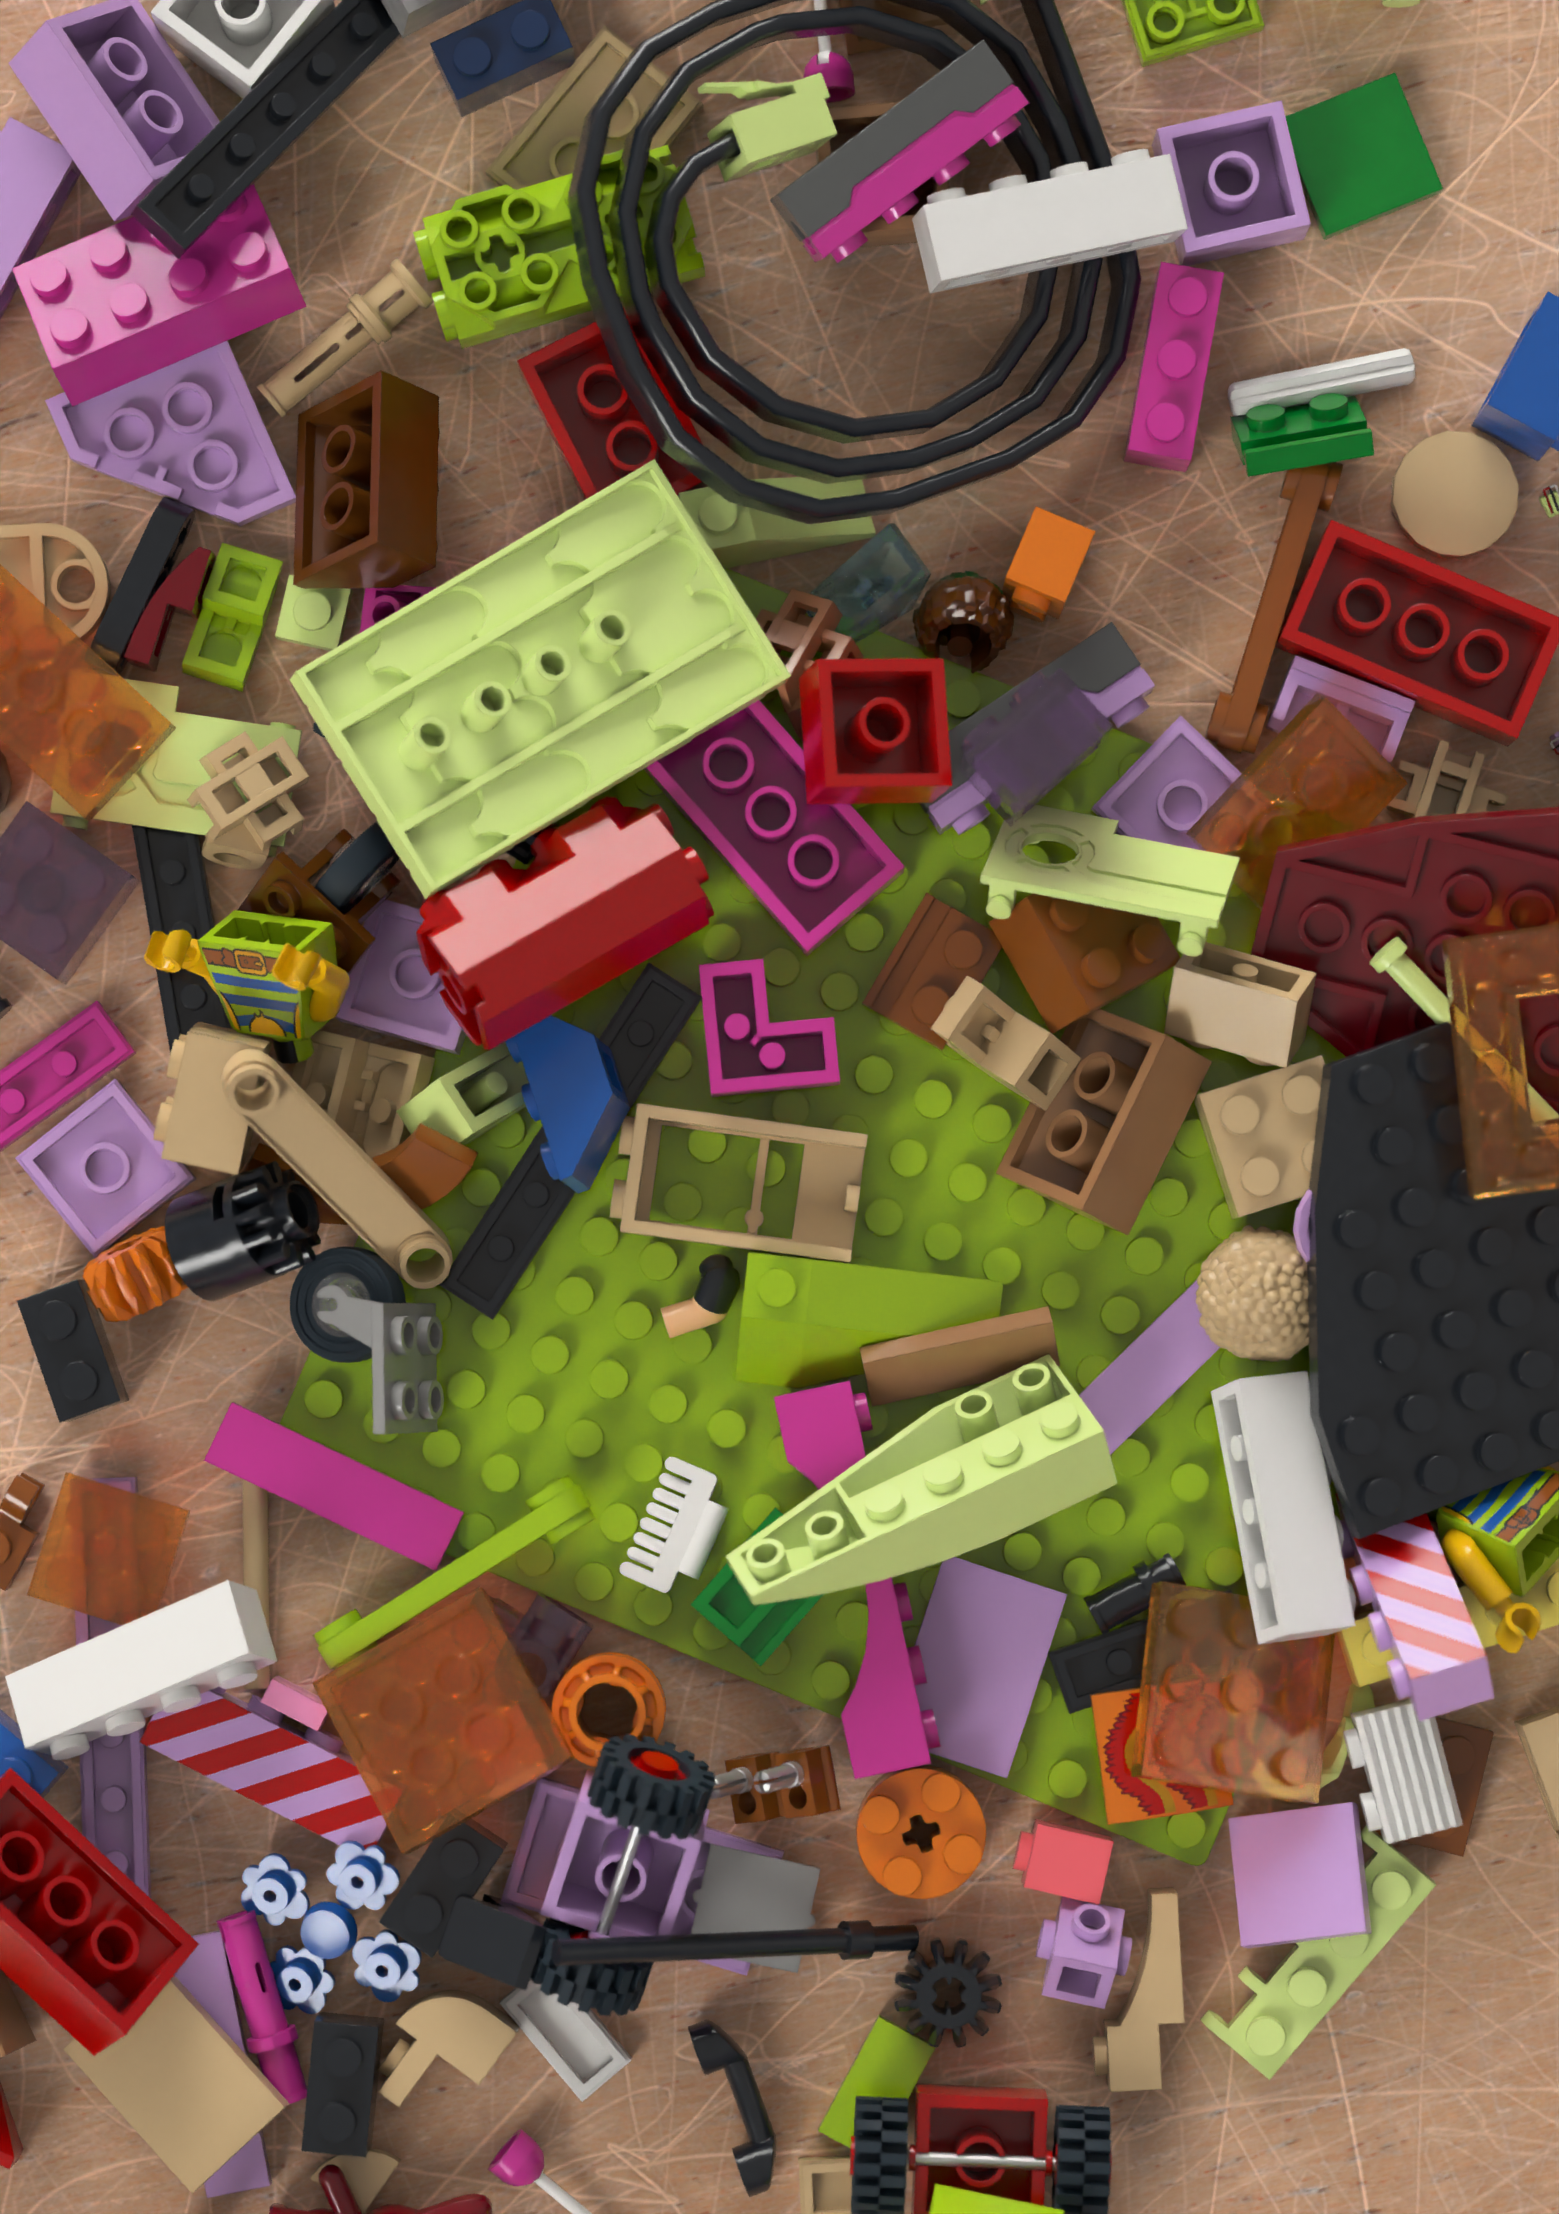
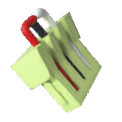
M1556 484L1544 488V495L1539 497L1541 506L1544 507L1548 518L1559 514V489Z

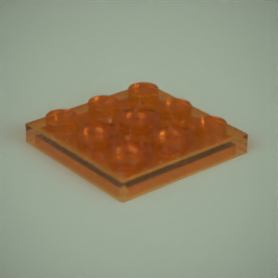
M1163 1581L1152 1583L1131 1777L1305 1805L1318 1804L1335 1633L1326 1636L1258 1645L1249 1596Z
M481 1587L312 1683L402 1854L408 1855L576 1759L486 1590Z

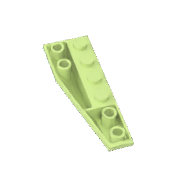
M1047 1354L934 1407L732 1551L726 1558L730 1568L753 1605L816 1596L885 1580L946 1561L1002 1539L1118 1483L1103 1428L1052 1357Z

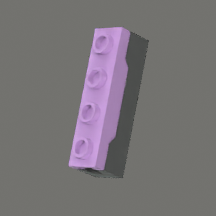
M1112 622L949 731L952 787L933 803H919L924 812L928 813L930 821L940 835L951 827L955 829L958 835L965 833L990 815L985 804L1005 791L1012 800L1017 798L1043 779L1038 770L1040 767L1058 755L1064 764H1067L1097 743L1091 735L1092 732L1110 720L1114 722L1117 728H1120L1150 707L1144 697L1152 692L1155 684L1144 668L1140 667V662Z

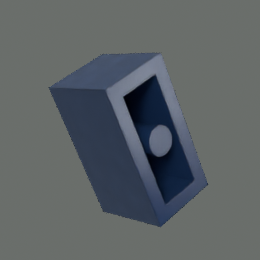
M522 0L430 43L436 65L461 117L567 69L575 62L573 46L551 0Z

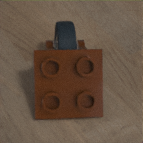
M378 822L372 824L357 839L346 829H343L302 868L283 851L279 853L238 908V911L332 923L335 934L337 966L350 975L376 940L361 924L393 893L392 890L401 882L390 871L400 857ZM328 868L315 887L311 885Z

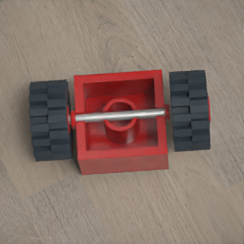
M916 2083L914 2144H909V2151H907L908 2098L856 2096L854 2136L851 2135L850 2175H852L851 2214H904L907 2164L908 2171H913L911 2214H929L935 2184L1044 2206L1045 2177H1052V2208L1064 2210V2214H1108V2197L1110 2194L1112 2169L1111 2114L1109 2107L1057 2105L1052 2152V2150H1046L1048 2097L1045 2089Z

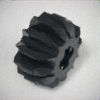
M933 1938L930 1940V1948L935 1960L928 1963L920 1952L911 1950L907 1957L911 1965L920 1972L919 1975L916 1976L907 1972L896 1973L895 1983L902 1988L914 1990L915 1993L902 1995L895 1999V2008L898 2012L920 2009L906 2024V2029L910 2034L913 2035L919 2032L930 2022L932 2024L928 2036L930 2046L938 2047L940 2045L945 2028L952 2029L953 2042L957 2048H961L966 2045L963 2025L969 2023L974 2031L981 2036H984L989 2031L985 2020L977 2014L978 2010L991 2014L1000 2013L1001 2002L993 1997L981 1995V1993L997 1989L1002 1985V1980L999 1974H987L977 1977L987 1967L990 1957L985 1951H981L968 1963H965L964 1960L968 1952L967 1940L958 1938L954 1944L952 1957H945L941 1939ZM946 1977L949 1985L951 1984L952 1977L963 1982L959 1987L962 2001L957 2006L950 2008L949 2001H945L944 2008L933 2003L937 1998L934 1984L941 1978Z

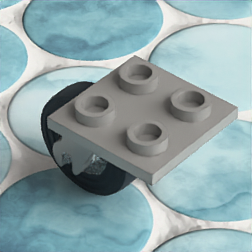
M336 1247L316 1255V1260L304 1265L298 1273L290 1295L291 1320L300 1340L312 1352L330 1361L353 1363L372 1358L373 1434L438 1432L437 1419L443 1411L444 1396L441 1384L437 1381L436 1354L439 1353L442 1346L443 1331L441 1322L436 1317V1303L406 1302L404 1288L399 1275L378 1254L359 1247Z

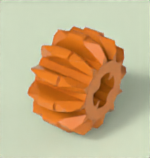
M163 1226L150 1228L141 1234H134L123 1242L116 1243L112 1248L99 1253L97 1258L89 1261L83 1270V1279L88 1288L86 1292L95 1309L98 1308L105 1321L109 1322L128 1321L137 1315H144L149 1310L162 1306L171 1298L179 1296L182 1290L188 1288L171 1259L166 1242L165 1227Z

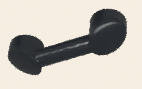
M704 2020L690 2025L688 2030L704 2074L708 2075L724 2069L750 2142L732 2148L748 2196L752 2197L768 2191L774 2174L776 2135L748 2058L741 2047L712 2021Z

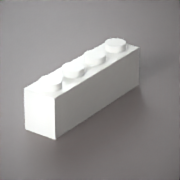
M1138 149L1112 157V166L1089 170L1087 162H1076L1051 170V179L1027 183L1026 175H1013L989 183V192L966 196L965 189L958 187L942 190L927 196L928 204L921 207L912 218L929 292L945 291L1174 242L1188 229L1170 154L1150 158L1148 149Z
M1301 1371L1241 1378L1212 1390L1211 1395L1258 1645L1326 1636L1355 1626L1353 1615L1356 1606L1355 1591L1351 1582L1346 1578L1341 1552L1344 1542L1343 1528L1339 1518L1334 1515L1329 1488L1332 1477L1310 1415V1382L1308 1372Z
M227 1580L5 1677L25 1749L52 1755L54 1760H64L87 1752L90 1749V1741L106 1734L109 1736H122L140 1730L146 1725L144 1718L164 1710V1712L173 1713L192 1708L201 1702L200 1694L219 1686L223 1689H230L248 1684L258 1677L256 1670L277 1662V1658L257 1590Z

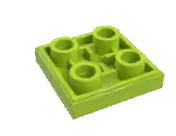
M1121 0L1142 67L1263 31L1265 26L1257 0Z

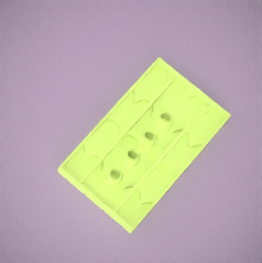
M654 459L297 670L291 677L290 682L303 703L308 706L311 716L338 759L342 761V766L372 814L374 813L377 817V822L406 869L408 868L411 872V877L426 899L509 851L521 841L582 807L592 798L691 742L693 738L762 699L767 693L783 685L791 675Z

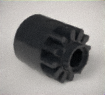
M277 1161L250 1171L241 1172L238 1175L178 1197L170 1203L165 1217L166 1242L174 1266L189 1289L207 1301L220 1300L303 1267L316 1260L312 1247L321 1244L320 1236L317 1234L320 1224L319 1211L311 1192L304 1184L295 1180L292 1169L281 1172Z

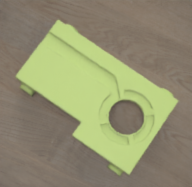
M88 669L86 673L72 671L50 813L63 816L62 827L87 830L89 819L205 836L214 824L201 804L192 808L187 800L196 788L211 780L199 760L245 731L258 751L283 736L298 759L302 730H297L294 725L270 722V725L176 712L179 686L111 677L110 673ZM108 724H121L130 727L138 734L142 743L143 755L139 766L132 774L122 779H108L99 776L91 768L87 759V746L90 738L98 729ZM239 753L233 755L232 757L228 758L227 760L223 761L222 763H223V764L226 763V762L229 761L230 759H232V758H234L235 756L239 755ZM276 757V761L278 762L286 776L289 777L290 774L288 773L280 759ZM235 781L232 782L238 790V792L240 793V795L242 796V798L244 799V801L247 803L248 799L241 791ZM291 792V793L288 794V796L290 797L291 800H292L293 792ZM272 803L257 811L256 814L271 806ZM287 832L271 842L268 857H276L277 846L285 847Z
M1012 800L982 871L980 883L990 885L986 912L994 918L1008 919L1011 916L1016 900V890L1180 921L1178 950L1188 956H1199L1202 954L1206 943L1208 927L1217 929L1239 866L1240 857L1118 835L1116 832L1119 820ZM1041 841H1055L1072 848L1077 856L1067 863L1045 864L1032 860L1024 854L1022 849L1028 844H1037Z

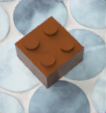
M1034 893L1015 904L1008 919L994 918L988 922L1052 1034L1145 985L1174 967L1181 958L1158 917Z

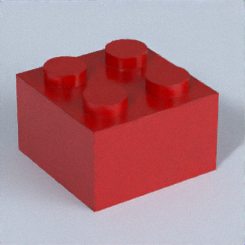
M944 658L817 659L799 677L807 804L933 803L952 787Z

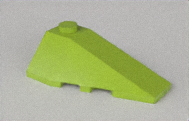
M748 1252L735 1381L801 1388L865 1374L859 1347L1000 1317L1003 1281Z

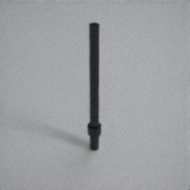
M868 1920L841 1921L837 1928L557 1939L552 1944V1960L555 1966L839 1954L843 1960L870 1959L874 1952L916 1950L919 1945V1933L915 1925L872 1926Z

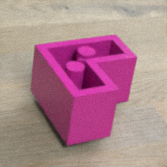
M763 959L699 965L712 1097L836 1086L840 1084L834 1017L769 1023Z

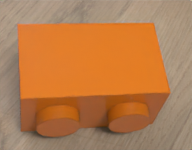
M1036 506L1004 580L1002 591L1007 598L1011 599L1010 609L1019 615L1037 622H1044L1046 615L1059 620L1087 555L1095 531Z

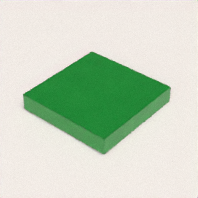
M1396 73L1285 116L1302 188L1324 240L1438 195L1443 190Z

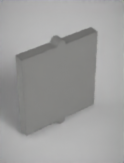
M710 1844L701 1889H697L693 1893V1900L697 1903L691 1934L797 1930L814 1926L815 1916L811 1914L820 1867ZM801 1956L732 1959L798 1973Z

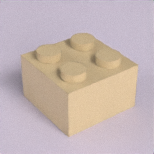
M198 1021L187 1032V1035L180 1034L179 1039L174 1040L167 1077L178 1079L174 1097L167 1096L165 1103H161L154 1131V1140L164 1142L161 1159L236 1175L239 1174L248 1160L254 1129L225 1099L221 1076L226 1062L233 1054L240 1050L256 1049L270 1055L271 1037L238 1033L235 1029ZM258 1075L246 1076L236 1086L243 1090H256L263 1086L265 1078Z
M1322 1055L1289 1065L1287 1068L1282 1067L1195 1096L1194 1103L1232 1219L1301 1198L1309 1189L1323 1065H1325Z

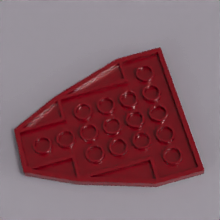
M1559 807L1420 816L1278 846L1250 955L1316 973L1308 1019L1309 1027L1347 1057L1436 1024L1386 971L1378 973L1370 965L1371 959L1384 945L1395 937H1399L1407 946L1404 953L1559 1115Z

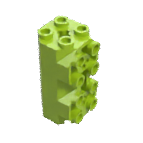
M668 145L652 149L649 152L636 212L650 292L651 287L644 253V243L653 202L676 171L675 164H672ZM623 150L603 155L595 191L608 267L621 301L608 218ZM573 173L518 190L508 185H502L459 198L455 201L451 210L422 218L425 229L413 232L428 282L440 279L443 290L431 294L446 342L459 339L461 348L464 349L592 310L581 281L567 200ZM685 196L680 202L672 238L680 283L705 277L701 252L697 253L693 238L697 236Z

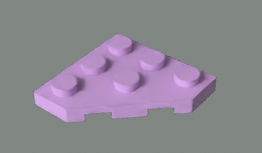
M228 340L73 407L65 392L45 400L66 450L74 463L162 497L166 496L183 505L240 527L296 502L295 492Z

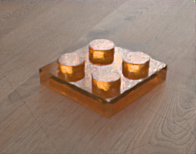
M66 1472L27 1596L120 1625H125L160 1610L191 1510L72 1472Z

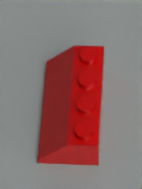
M10 1767L0 1776V1969L85 2049L95 2056L130 2031L199 1943Z

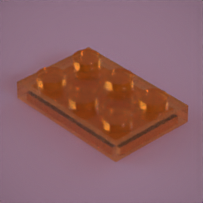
M1316 693L1189 829L1186 835L1203 851L1240 857L1233 883L1262 911L1278 846L1367 828L1408 782L1326 697Z

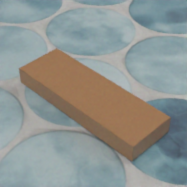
M1048 1306L859 1347L872 1407L992 1381L1047 1354L1052 1357L1057 1366H1060L1053 1321Z

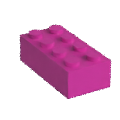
M254 184L179 259L134 217H131L12 268L52 370L72 407L307 307Z
M760 700L693 738L691 742L643 769L806 956H809L904 872L905 866L851 804H807L804 751Z

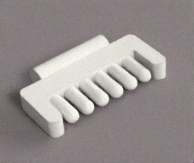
M676 1457L666 1459V1469L692 1480V1482L689 1483L668 1473H662L659 1476V1482L670 1489L684 1494L685 1498L662 1488L654 1489L653 1497L662 1503L678 1509L679 1512L677 1513L654 1502L649 1503L646 1507L648 1514L673 1524L672 1528L648 1517H644L640 1521L642 1529L667 1539L666 1542L643 1532H637L633 1537L636 1544L659 1553L660 1556L657 1557L637 1547H630L627 1551V1556L630 1559L654 1570L650 1571L632 1562H624L620 1565V1573L663 1593L669 1592L672 1589L679 1572L699 1580L729 1508L710 1500L718 1482L717 1476Z

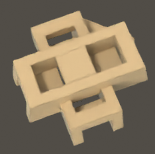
M245 731L199 760L211 780L196 788L187 800L192 808L201 804L214 824L205 835L206 839L202 847V856L206 859L227 867L259 869L268 858L273 840L288 831H291L293 836L302 831L304 818L288 794L306 784L309 780V775L283 736L258 751ZM239 753V755H237V756H235L234 758L230 759V760L227 761L226 763H224V764L222 763L223 761L227 760L228 758L232 757L233 755ZM276 757L280 759V761L290 774L289 777L286 776V774L276 761ZM235 781L241 791L248 799L247 803L244 801V799L242 798V796L240 795V793L238 792V790L232 782ZM272 803L271 806L256 814L257 811Z
M1440 739L1434 749L1429 768L1401 760L1398 768L1399 773L1386 806L1387 810L1411 818L1453 814V812L1454 814L1499 811L1500 806L1506 805L1509 795L1476 785L1486 754L1476 751L1472 757L1448 749L1450 742ZM1440 772L1464 780V782L1445 775H1441Z

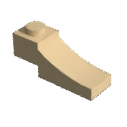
M1174 1887L1148 1888L1146 1937L1135 1981L1117 2018L1103 2019L1104 2036L1093 2037L1095 2076L1106 2075L1107 2086L1110 2092L1162 2090L1159 2024L1185 2023L1178 1893Z

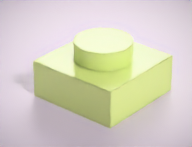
M289 574L275 637L278 640L331 651L341 645L353 594L352 589H303L293 585L294 575Z

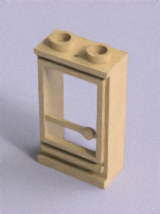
M637 1103L636 1117L626 1116L622 1122L619 1154L630 1155L627 1181L618 1179L614 1181L610 1217L621 1219L620 1232L850 1264L868 1134ZM662 1125L760 1139L751 1209L745 1214V1222L748 1225L747 1233L649 1220ZM770 1140L804 1145L792 1239L757 1235L758 1227L764 1221L760 1208Z

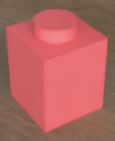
M1035 1819L1032 1833L1020 1832L1013 1869L1023 1871L1021 1882L1025 1888L1099 1905L1114 1841L1108 1835Z

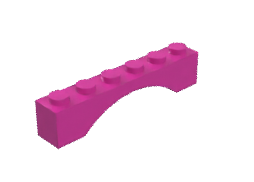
M850 1381L774 1397L787 1462L809 1479L818 1490L866 1456L861 1432L873 1430L865 1392L852 1394ZM892 1577L865 1584L869 1613L866 1651L856 1685L841 1713L855 1779L929 1764L931 1760L928 1749L941 1747L933 1709L920 1711L915 1686L927 1683L919 1645L906 1647L901 1622L913 1620L906 1582L893 1584Z

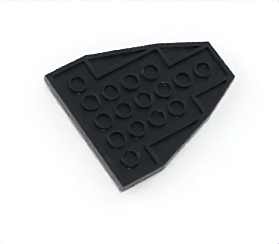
M1449 1022L1425 1027L1323 1065L1309 1190L1312 1191L1309 1215L1310 1261H1308L1310 1415L1351 1536L1361 1539L1559 1461V1149L1501 1085Z

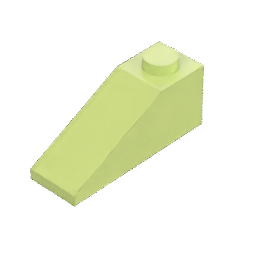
M803 477L750 479L817 499L866 494L862 479L824 484ZM710 487L681 492L678 495L724 569L873 538L876 534L872 516L806 524L728 502Z

